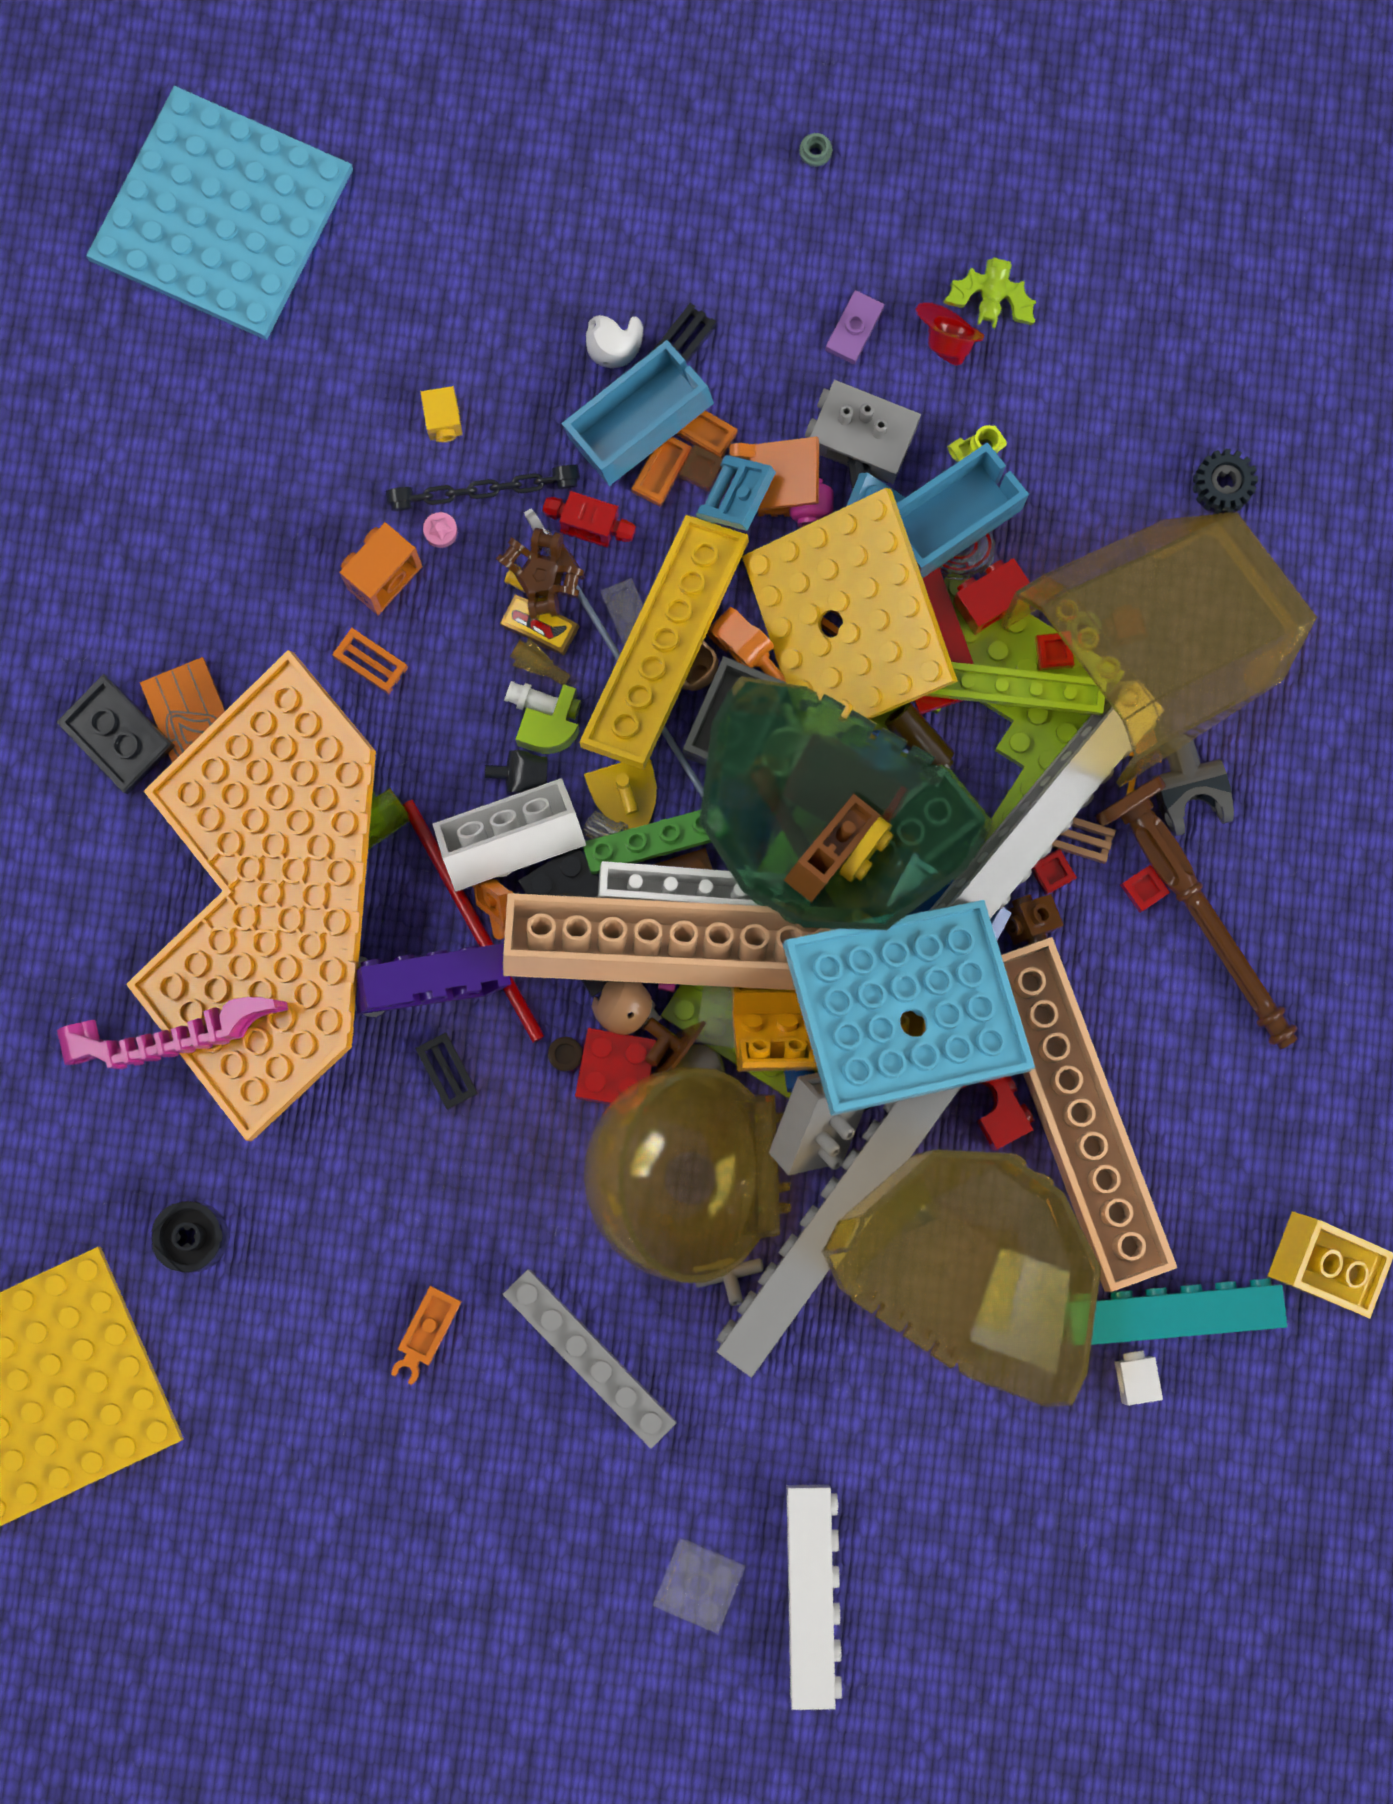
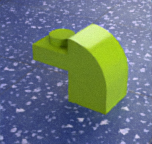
M563 684L552 716L526 707L515 739L517 746L541 754H554L568 748L580 732L578 724L569 721L570 718L576 719L581 705V700L577 699L576 688Z

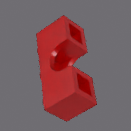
M1011 1076L977 1083L988 1087L994 1097L992 1110L986 1116L976 1120L992 1151L998 1150L1033 1131L1030 1124L1034 1122L1033 1116L1025 1103L1020 1105L1014 1095L1017 1087Z

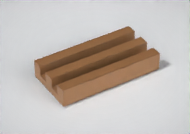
M1074 817L1072 827L1105 836V839L1101 840L1069 829L1060 835L1102 848L1101 853L1056 839L1052 843V848L1061 849V851L1105 864L1116 830Z

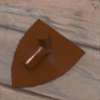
M653 1017L647 1021L644 1029L657 1038L656 1043L645 1058L647 1063L657 1067L650 1083L649 1091L651 1093L661 1085L688 1052L706 1024L704 1020L678 1031L676 1035Z

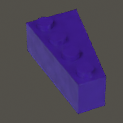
M504 943L484 947H466L459 949V951L448 953L447 950L435 951L415 958L414 955H403L395 957L394 962L382 963L381 959L363 961L360 963L361 967L357 969L355 1001L357 1015L489 996L511 985L510 976H504Z

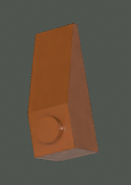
M853 794L798 860L784 881L812 902L881 815Z

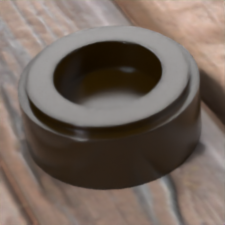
M560 1037L554 1040L548 1049V1059L551 1065L558 1071H573L582 1061V1048L573 1038Z

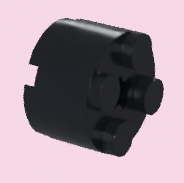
M184 1201L166 1207L157 1216L152 1227V1249L156 1258L165 1267L178 1272H200L211 1268L224 1255L230 1239V1233L223 1216L212 1206L200 1202ZM186 1230L196 1232L193 1236L196 1240L195 1243H185L188 1238L185 1234Z

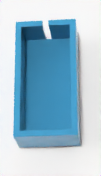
M666 340L561 424L570 441L610 486L713 405L714 402L705 382L690 365L687 366L684 358Z
M988 442L897 503L922 578L1016 515L1024 507L1029 493L1011 471L1005 474L1000 487L996 485L1000 481L1006 465Z

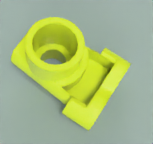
M985 425L979 428L975 435L966 440L959 438L948 445L947 449L951 457L956 462H959L980 448L983 442H988L996 454L1007 446V442L995 425Z

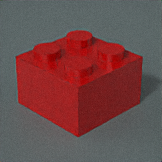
M588 1028L575 1093L576 1099L645 1111L653 1067L646 1062L645 1058L656 1043V1040Z

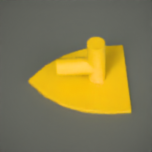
M650 759L645 770L621 762L584 774L588 789L596 806L607 820L619 829L625 831L650 823L656 805L657 791L654 769Z

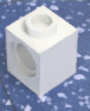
M1144 1351L1124 1353V1360L1114 1361L1122 1404L1135 1405L1163 1400L1155 1357L1145 1356Z

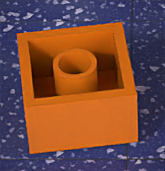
M386 522L380 528L374 527L366 535L363 541L365 544L357 553L352 552L344 559L341 564L342 570L339 572L348 591L378 616L423 567L416 548Z

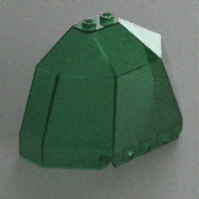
M740 677L728 692L712 722L699 822L742 892L749 895L752 901L758 905L772 908L780 913L786 921L792 924H799L804 928L888 930L968 869L984 843L993 821L951 769L942 764L931 765L935 757L913 745L909 754L903 752L902 750L907 740L884 727L878 737L872 734L877 723L854 710L850 712L847 719L842 717L841 714L846 706L826 694L819 701L817 692L806 686ZM855 794L878 812L883 819L892 824L889 832L894 836L882 852L876 849L869 859L873 865L861 881L855 878L852 882H849L842 877L839 872L844 865L843 863L814 900L810 902L787 884L784 879L851 796Z

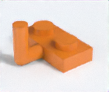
M494 878L473 885L476 905L490 916L493 936L498 940L504 939L508 893L513 892L505 888Z

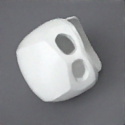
M598 315L593 317L588 323L586 332V346L591 359L598 365L607 368H619L629 364L637 355L642 342L643 326L640 319L632 317L628 328L622 330L615 321L606 316Z

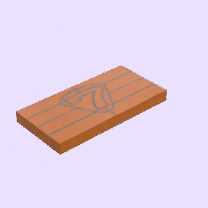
M203 657L140 682L158 729L175 745L168 753L172 763L226 711Z

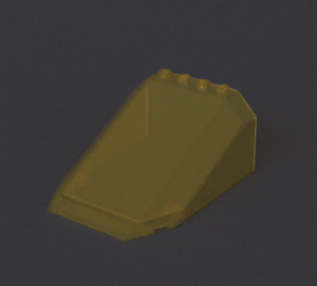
M1237 512L1164 519L1045 573L1015 592L1001 626L1005 630L1038 609L1043 612L1123 721L1134 756L1116 781L1119 787H1121L1282 682L1315 623L1317 616Z

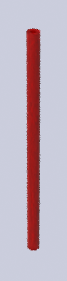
M413 800L405 802L401 805L403 811L479 947L494 945L464 890L455 892L439 845ZM510 976L511 985L503 988L530 1039L535 1043L544 1038L545 1035L512 976Z

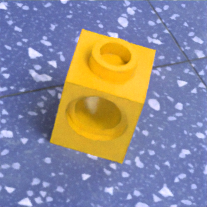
M454 386L420 391L429 439L436 440L437 442H449L454 440L456 436L463 435Z

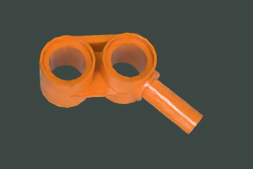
M729 607L709 627L707 634L711 640L723 651L727 652L729 650L738 663L750 668L759 666L765 674L786 682L782 672L768 658L770 656L768 652L774 648L771 640L759 628L751 625L736 609Z

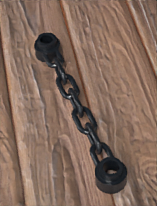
M578 465L558 466L552 468V477L543 478L538 473L515 476L512 482L500 484L494 479L473 481L467 488L454 489L450 485L433 486L425 489L423 494L413 495L412 487L392 488L386 490L387 505H391L392 511H404L411 509L412 502L424 501L428 505L450 503L456 496L469 495L472 499L495 497L500 490L513 489L516 493H529L541 490L545 484L557 483L558 489H569L578 486L577 480H580ZM537 478L533 483L538 486L519 488L522 486V483L518 482L519 480ZM493 484L489 487V490L493 492L475 494L478 492V489L474 486ZM449 490L445 492V496L449 498L430 500L434 496L429 492Z

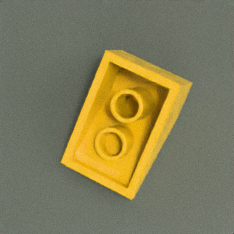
M1292 1211L1267 1277L1371 1318L1392 1263L1393 1252L1321 1220Z

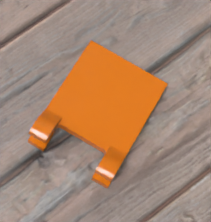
M817 436L761 444H730V456L770 465L776 472L757 511L819 504V438Z

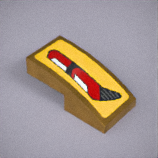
M514 595L500 622L504 629L532 639L537 645L562 655L566 654L580 627L577 623L560 614L552 617L550 613L542 614L539 619L531 620L528 611V599L518 595Z

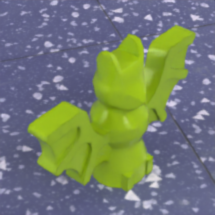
M998 258L987 260L985 274H978L971 268L964 279L951 282L950 294L944 299V304L962 308L966 305L972 294L981 292L983 300L979 306L980 313L977 325H980L983 320L991 322L992 328L995 329L998 315L1001 312L1000 302L1006 298L1011 305L1012 319L1015 322L1027 325L1035 323L1033 307L1036 301L1029 298L1025 293V281L1013 283L1009 280L1012 266L1010 261Z

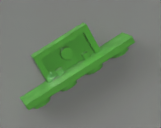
M715 806L588 840L585 841L586 846H583L590 873L598 874L602 861L634 864L723 839V831Z

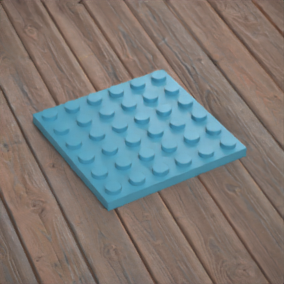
M174 86L86 256L90 262L267 340L353 171L352 164Z

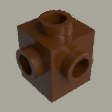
M1031 894L1011 902L1013 908L1008 911L1012 914L1005 925V929L1010 935L1013 945L1026 941L1028 945L1048 939V933L1064 926L1052 894L1032 899Z

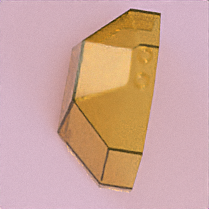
M931 1150L915 1154L838 1220L822 1253L839 1289L851 1296L853 1302L871 1314L880 1306L876 1313V1318L898 1333L905 1328L903 1336L926 1352L933 1346L930 1352L931 1356L949 1368H953L958 1363L959 1371L969 1379L1044 1407L1073 1406L1088 1373L1101 1267L1064 1192L1053 1185L1054 1182L1051 1178L1044 1174L1036 1173L1026 1166L1027 1163L1023 1158L1012 1153Z

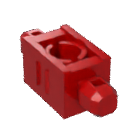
M570 491L566 503H563V499L547 497L543 505L542 511L547 517L556 521L560 518V533L608 548L612 536H615V540L631 542L633 540L636 526L625 519L618 520L619 513L618 506L573 491Z

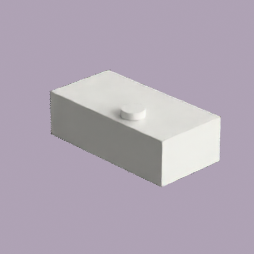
M562 778L433 823L441 855L455 892L495 877L507 876L512 871L586 846L581 827Z

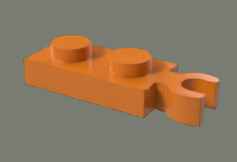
M433 1286L429 1287L397 1349L405 1353L406 1356L403 1360L395 1363L391 1375L397 1376L400 1369L406 1366L412 1372L408 1384L412 1385L418 1380L420 1374L418 1365L420 1361L428 1366L431 1364L462 1301Z

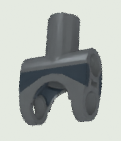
M1190 729L1178 730L1162 736L1161 740L1170 772L1159 774L1166 787L1155 794L1162 817L1173 836L1185 834L1183 817H1185L1186 803L1190 800L1199 799L1205 801L1211 806L1213 812L1217 813L1218 819L1222 824L1232 822L1234 807L1231 786L1222 761L1216 759L1200 763Z

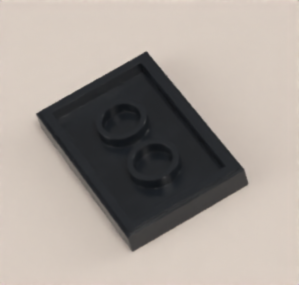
M105 674L57 721L58 725L125 794H129L175 747Z

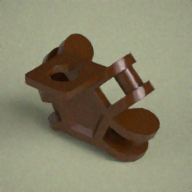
M535 528L533 531L531 551L511 537L507 542L510 546L503 556L499 554L496 557L498 562L514 573L526 593L531 620L539 619L540 615L550 613L551 617L558 616L560 613L558 595L578 598L579 590L576 589L579 578L581 580L586 578L584 570L579 567L570 550L563 544V534L557 532L554 535L545 534L543 529ZM542 547L550 549V557L541 555ZM520 554H523L528 560L519 569L514 565V562ZM566 575L564 584L561 585L562 577ZM548 597V600L538 601V598Z

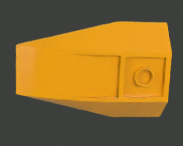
M732 987V1026L738 1071L818 1070L796 990ZM907 1011L900 1018L901 1028L907 1035L918 1037L924 1033L926 1024L922 1016L916 1015L913 1011Z

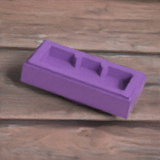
M855 290L826 345L825 351L855 365L885 304Z

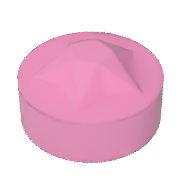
M437 512L430 515L424 522L423 532L426 540L432 546L445 548L456 540L458 535L457 525L449 514Z

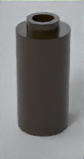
M910 702L898 707L886 719L884 725L928 774H934L945 764L949 768L952 766L954 750Z

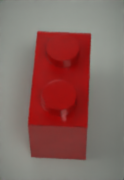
M1014 558L1006 563L1003 560L995 562L985 570L987 575L977 581L972 577L957 587L958 592L953 603L974 635L1030 602L1034 597L1035 589Z

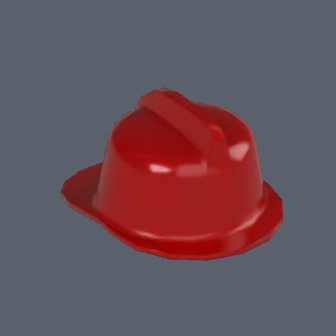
M925 302L918 304L916 307L917 315L929 326V348L941 359L955 366L961 365L965 357L970 353L974 343L982 341L985 337L982 332L970 326L959 315L948 308Z

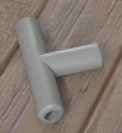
M758 1258L694 1275L696 1287L700 1288L724 1282L729 1304L737 1306L743 1301L737 1278L763 1272V1263Z

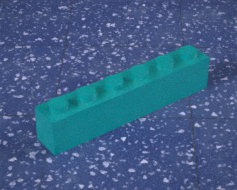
M1271 1278L1250 1280V1287L1237 1288L1236 1281L1215 1283L1216 1290L1202 1291L1201 1284L1180 1286L1181 1293L1167 1294V1287L1145 1289L1146 1296L1132 1297V1290L1111 1292V1299L1103 1300L1097 1299V1293L1076 1295V1302L1067 1303L1071 1345L1084 1346L1286 1328L1287 1319L1283 1285H1272Z

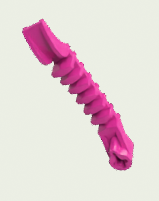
M262 997L237 998L228 1001L221 1010L219 1008H211L203 1011L205 1020L197 1018L188 1021V1027L179 1026L171 1029V1031L163 1030L154 1033V1035L144 1034L136 1038L129 1037L120 1041L100 1039L96 1020L61 1027L57 1030L65 1065L80 1064L98 1058L106 1062L107 1068L126 1069L127 1065L130 1064L142 1065L144 1061H159L161 1057L178 1056V1053H192L196 1051L195 1049H209L214 1044H228L230 1040L244 1037L248 1027L259 1017L287 1011L288 1006L285 1001Z

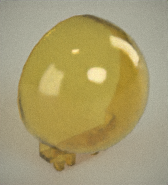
M677 1067L651 1074L621 1092L599 1118L590 1136L584 1162L583 1181L586 1202L597 1229L608 1245L629 1264L644 1273L674 1283H705L725 1276L741 1264L761 1238L779 1236L780 1214L791 1212V1204L779 1202V1193L789 1191L790 1182H778V1163L769 1154L776 1135V1123L781 1122L784 1112H776L775 1095L753 1094L736 1078L717 1069Z

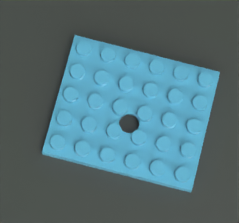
M984 900L784 941L783 948L831 1116L1025 1073L1035 1068ZM913 1011L916 1015L924 1018L926 1028L921 1036L912 1037L902 1030L900 1018L904 1012Z

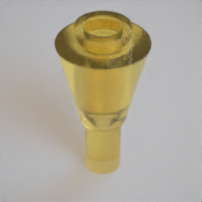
M528 638L526 643L519 640L510 655V658L515 660L512 665L513 667L542 676L546 675L561 685H565L571 674L554 665L553 661L530 638Z

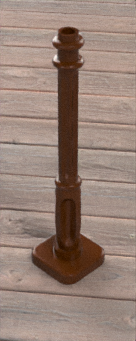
M1158 775L1094 817L1101 826H1105L1118 818H1121L1125 825L1130 824L1133 834L1149 863L1163 882L1174 892L1176 900L1184 902L1259 1017L1256 1024L1259 1027H1265L1270 1034L1268 1043L1270 1045L1277 1044L1280 1050L1284 1049L1298 1039L1294 1034L1297 1031V1026L1288 1024L1283 1016L1285 1008L1283 1006L1277 1007L1201 891L1203 885L1201 882H1198L1193 868L1179 843L1161 819L1151 810L1154 806L1149 798L1166 787L1165 782Z

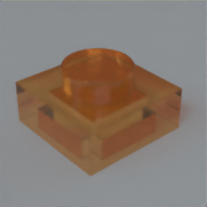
M694 445L679 473V478L710 492L722 469L720 464L723 458Z

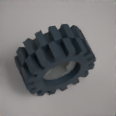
M1224 449L1222 453L1219 450L1214 451L1211 456L1208 455L1203 460L1193 477V482L1195 483L1193 493H1198L1196 500L1198 503L1204 501L1206 505L1203 508L1207 511L1211 507L1214 508V514L1219 515L1222 511H1225V515H1228L1233 510L1239 511L1246 505L1257 488L1255 485L1258 482V476H1254V473L1257 471L1255 465L1250 467L1248 464L1251 459L1246 456L1243 460L1240 458L1242 452L1237 450L1234 454H1230L1231 449ZM1228 475L1233 480V487L1228 485L1224 488L1220 487L1217 477L1224 478Z

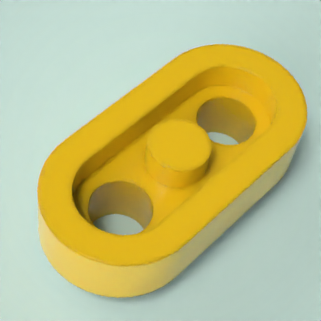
M879 817L844 863L839 874L849 882H852L855 878L861 881L873 865L869 859L876 849L882 852L894 835L889 832L892 824Z

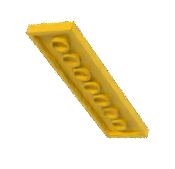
M685 515L579 741L581 748L645 770L749 542L747 534Z

